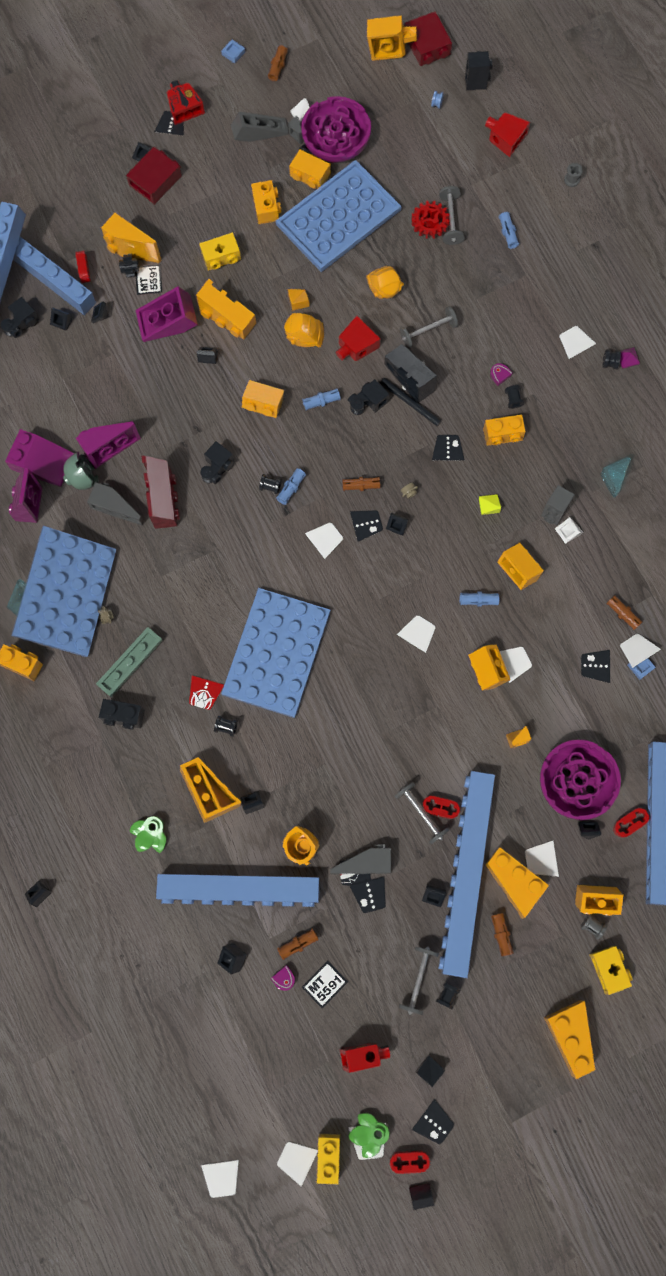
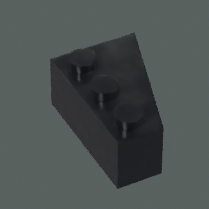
M401 344L385 355L384 365L417 403H420L435 392L437 375L422 363L409 348Z

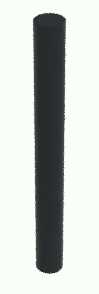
M386 378L382 379L381 385L435 426H439L441 423L439 418Z

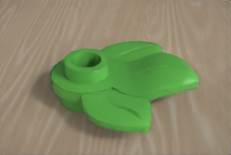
M151 816L146 821L138 820L131 826L130 832L137 836L135 847L138 852H143L152 846L157 852L161 853L165 848L167 838L163 833V821L159 817ZM151 823L156 825L155 830L151 829Z
M362 1113L358 1115L360 1125L350 1132L349 1139L354 1144L362 1146V1157L370 1158L378 1154L381 1145L388 1141L390 1131L386 1124L378 1122L372 1114ZM376 1130L381 1131L382 1137L376 1136Z

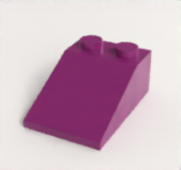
M179 286L135 310L142 341L144 342L184 333L198 325L191 295Z
M133 421L92 427L82 431L76 437L83 453L95 469L141 439Z
M20 429L5 462L13 471L21 473L24 468H29L36 479L61 487L64 482L63 476L65 475L63 470L64 464L74 453L36 434Z
M29 468L23 469L16 479L15 486L12 488L13 502L9 505V514L15 521L37 523L43 488Z

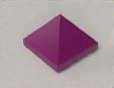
M634 347L621 351L620 364L622 369L640 364Z

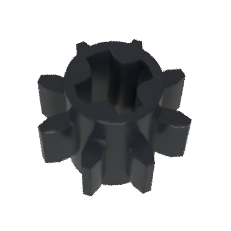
M132 254L123 255V260H119L121 274L125 273L127 278L135 277V272H139L137 258H132Z

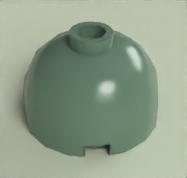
M76 452L66 460L63 478L67 485H72L79 490H87L92 488L95 482L99 483L98 475L93 476L92 470H95L93 465L84 454L79 455V452Z

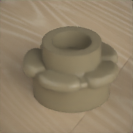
M412 482L401 489L402 497L410 499L415 496L418 486H415Z
M103 606L102 609L97 611L99 619L103 625L106 623L111 624V619L114 618L110 608L106 609Z

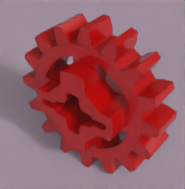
M426 201V205L420 203L419 208H414L411 225L414 226L415 232L419 231L420 237L425 234L426 239H428L429 235L435 239L436 234L442 236V231H447L450 214L447 213V208L442 209V203L436 205L435 201L432 204Z

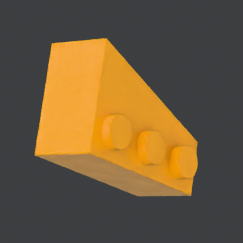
M208 279L196 294L201 315L206 319L215 321L220 328L228 329L233 336L245 339L256 325L255 314L237 300L235 303L226 297V291L222 290L220 292L212 286L213 281Z
M199 757L180 765V772L204 823L241 806L242 802L228 790V787L215 776Z
M500 847L485 864L522 919L528 915L549 886Z
M579 1000L544 1017L572 1077L578 1079L595 1071L585 1001Z

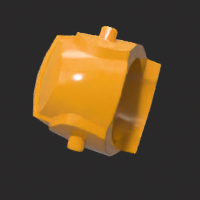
M391 266L376 269L366 275L371 291L379 299L393 298L404 286L399 275Z
M293 313L290 315L284 325V329L287 335L286 338L291 344L300 347H321L324 339L323 323L307 314Z
M295 826L291 829L283 840V848L288 859L299 865L305 864L308 866L310 864L309 860L315 856L320 846L317 838L308 829L300 826Z

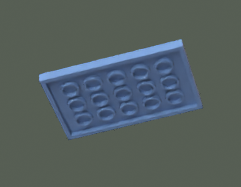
M355 160L277 219L276 225L322 272L401 211V205Z
M43 526L11 636L87 657L99 616L97 611L101 609L116 549Z
M258 588L221 694L295 718L331 612L330 609Z

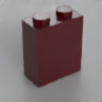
M436 11L404 23V27H416L417 41L408 42L420 66L451 55L452 42Z
M153 147L126 174L130 187L155 205L182 177L181 167L176 160H171L165 152Z

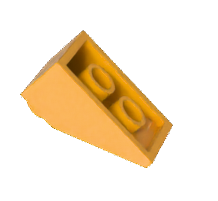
M114 213L101 227L107 248L113 254L117 253L121 257L126 254H132V258L156 263L162 261L156 241L118 214Z

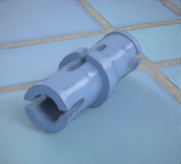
M504 212L499 215L503 228L502 234L506 238L508 248L513 249L519 245L515 234L516 228L512 224L509 212Z
M336 388L302 399L305 410L318 406L323 407L327 403L340 400V394Z
M296 468L291 478L284 483L282 491L276 497L281 504L286 505L293 493L297 492L299 484L306 476L305 472Z
M477 591V593H460V605H477V607L482 605H499V593H482L481 591Z

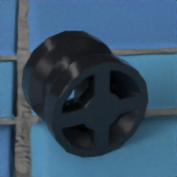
M606 349L602 368L612 367L617 370L621 351L611 352Z

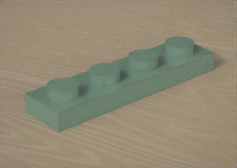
M147 627L96 685L112 697L163 640Z

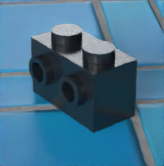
M488 51L467 53L465 70L466 91L487 89V83L491 80L490 70H492L493 65L492 59H489Z
M103 699L99 718L105 725L115 726V724L123 725L122 727L125 729H141L145 709L140 705Z

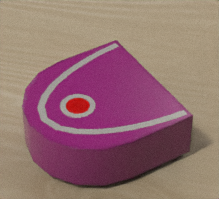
M501 363L495 364L490 371V377L497 386L512 376L509 368Z
M287 965L270 978L276 987L283 991L291 989L295 983V976Z

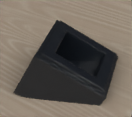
M138 142L132 159L139 162L152 147Z

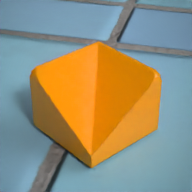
M287 289L292 311L310 307L305 290Z
M527 726L506 735L510 748L527 744L531 740Z

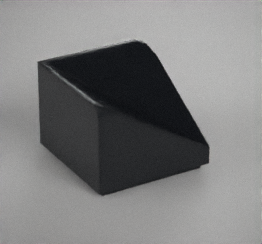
M228 944L222 947L217 964L229 974H234L242 970L247 954L235 944Z
M428 1055L415 1072L433 1087L443 1075L445 1069Z

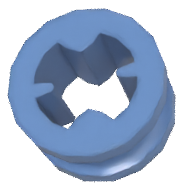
M434 91L431 107L437 106L440 109L444 92L438 93Z

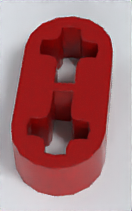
M85 250L75 252L81 283L91 282Z
M436 796L426 797L422 804L423 810L427 814L446 819H454L460 812L457 802ZM434 800V804L439 805L440 809L433 808L429 810V806L426 803ZM450 805H453L456 813L453 812L452 815H448V811L443 810L442 807L448 808Z
M637 808L619 819L613 826L615 835L625 838L646 825L649 821L648 812L645 809ZM636 812L638 815L643 814V822L637 821L633 823L632 820L637 817ZM620 823L621 825H625L627 823L630 824V826L626 828L627 833H625L624 831L621 833L619 832L618 829H620Z
M424 1151L395 1152L390 1158V1167L398 1174L422 1173L430 1166L429 1156ZM418 1156H422L426 1163L419 1167L417 1163H411V1161L418 1160ZM397 1157H401L402 1161L409 1162L408 1164H402L400 1169L397 1168L396 1164H393V1162L397 1161Z

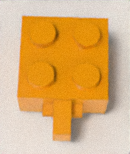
M402 16L367 19V40L372 61L402 58L406 54V43L417 41L416 27H403Z

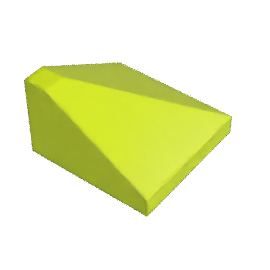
M498 495L479 496L481 515L500 513L501 505Z

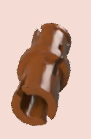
M280 45L277 48L275 57L272 58V66L268 73V78L272 81L278 80L280 71L284 68V60L288 53V49L285 46Z
M360 476L358 479H342L343 491L380 489V477L363 478V476Z
M616 595L606 603L619 615L618 618L623 619L633 630L643 622Z
M504 913L491 916L495 930L494 937L495 939L497 938L501 957L514 954L509 937L511 934L507 930Z
M312 928L299 937H293L292 941L277 948L281 958L285 960V958L298 951H304L303 948L318 941L319 938Z

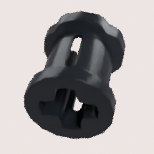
M512 385L505 388V394L508 395L509 400L508 408L510 409L519 408L524 405V400L521 399L520 385Z
M263 474L259 490L263 491L265 489L278 494L281 487V478L274 479Z
M218 715L214 725V732L218 733L220 731L233 737L237 729L238 720L230 721Z
M444 983V989L440 998L436 999V1002L452 1010L455 997L461 990Z

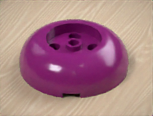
M340 96L327 97V100L320 103L317 101L306 111L301 126L302 137L307 148L316 157L328 162H345L359 155L366 147L371 134V121L365 109L358 102Z
M586 740L564 742L555 747L542 764L540 771L541 791L547 803L562 816L575 820L593 819L608 811L619 795L621 777L617 763L609 752H606L594 742ZM583 766L590 768L589 774L582 772ZM564 769L570 770L571 774L569 777H565L562 773ZM576 778H579L581 780L580 785L577 782H575ZM588 785L594 788L592 794L586 792ZM568 788L574 790V795L572 797L568 796L566 793V790Z

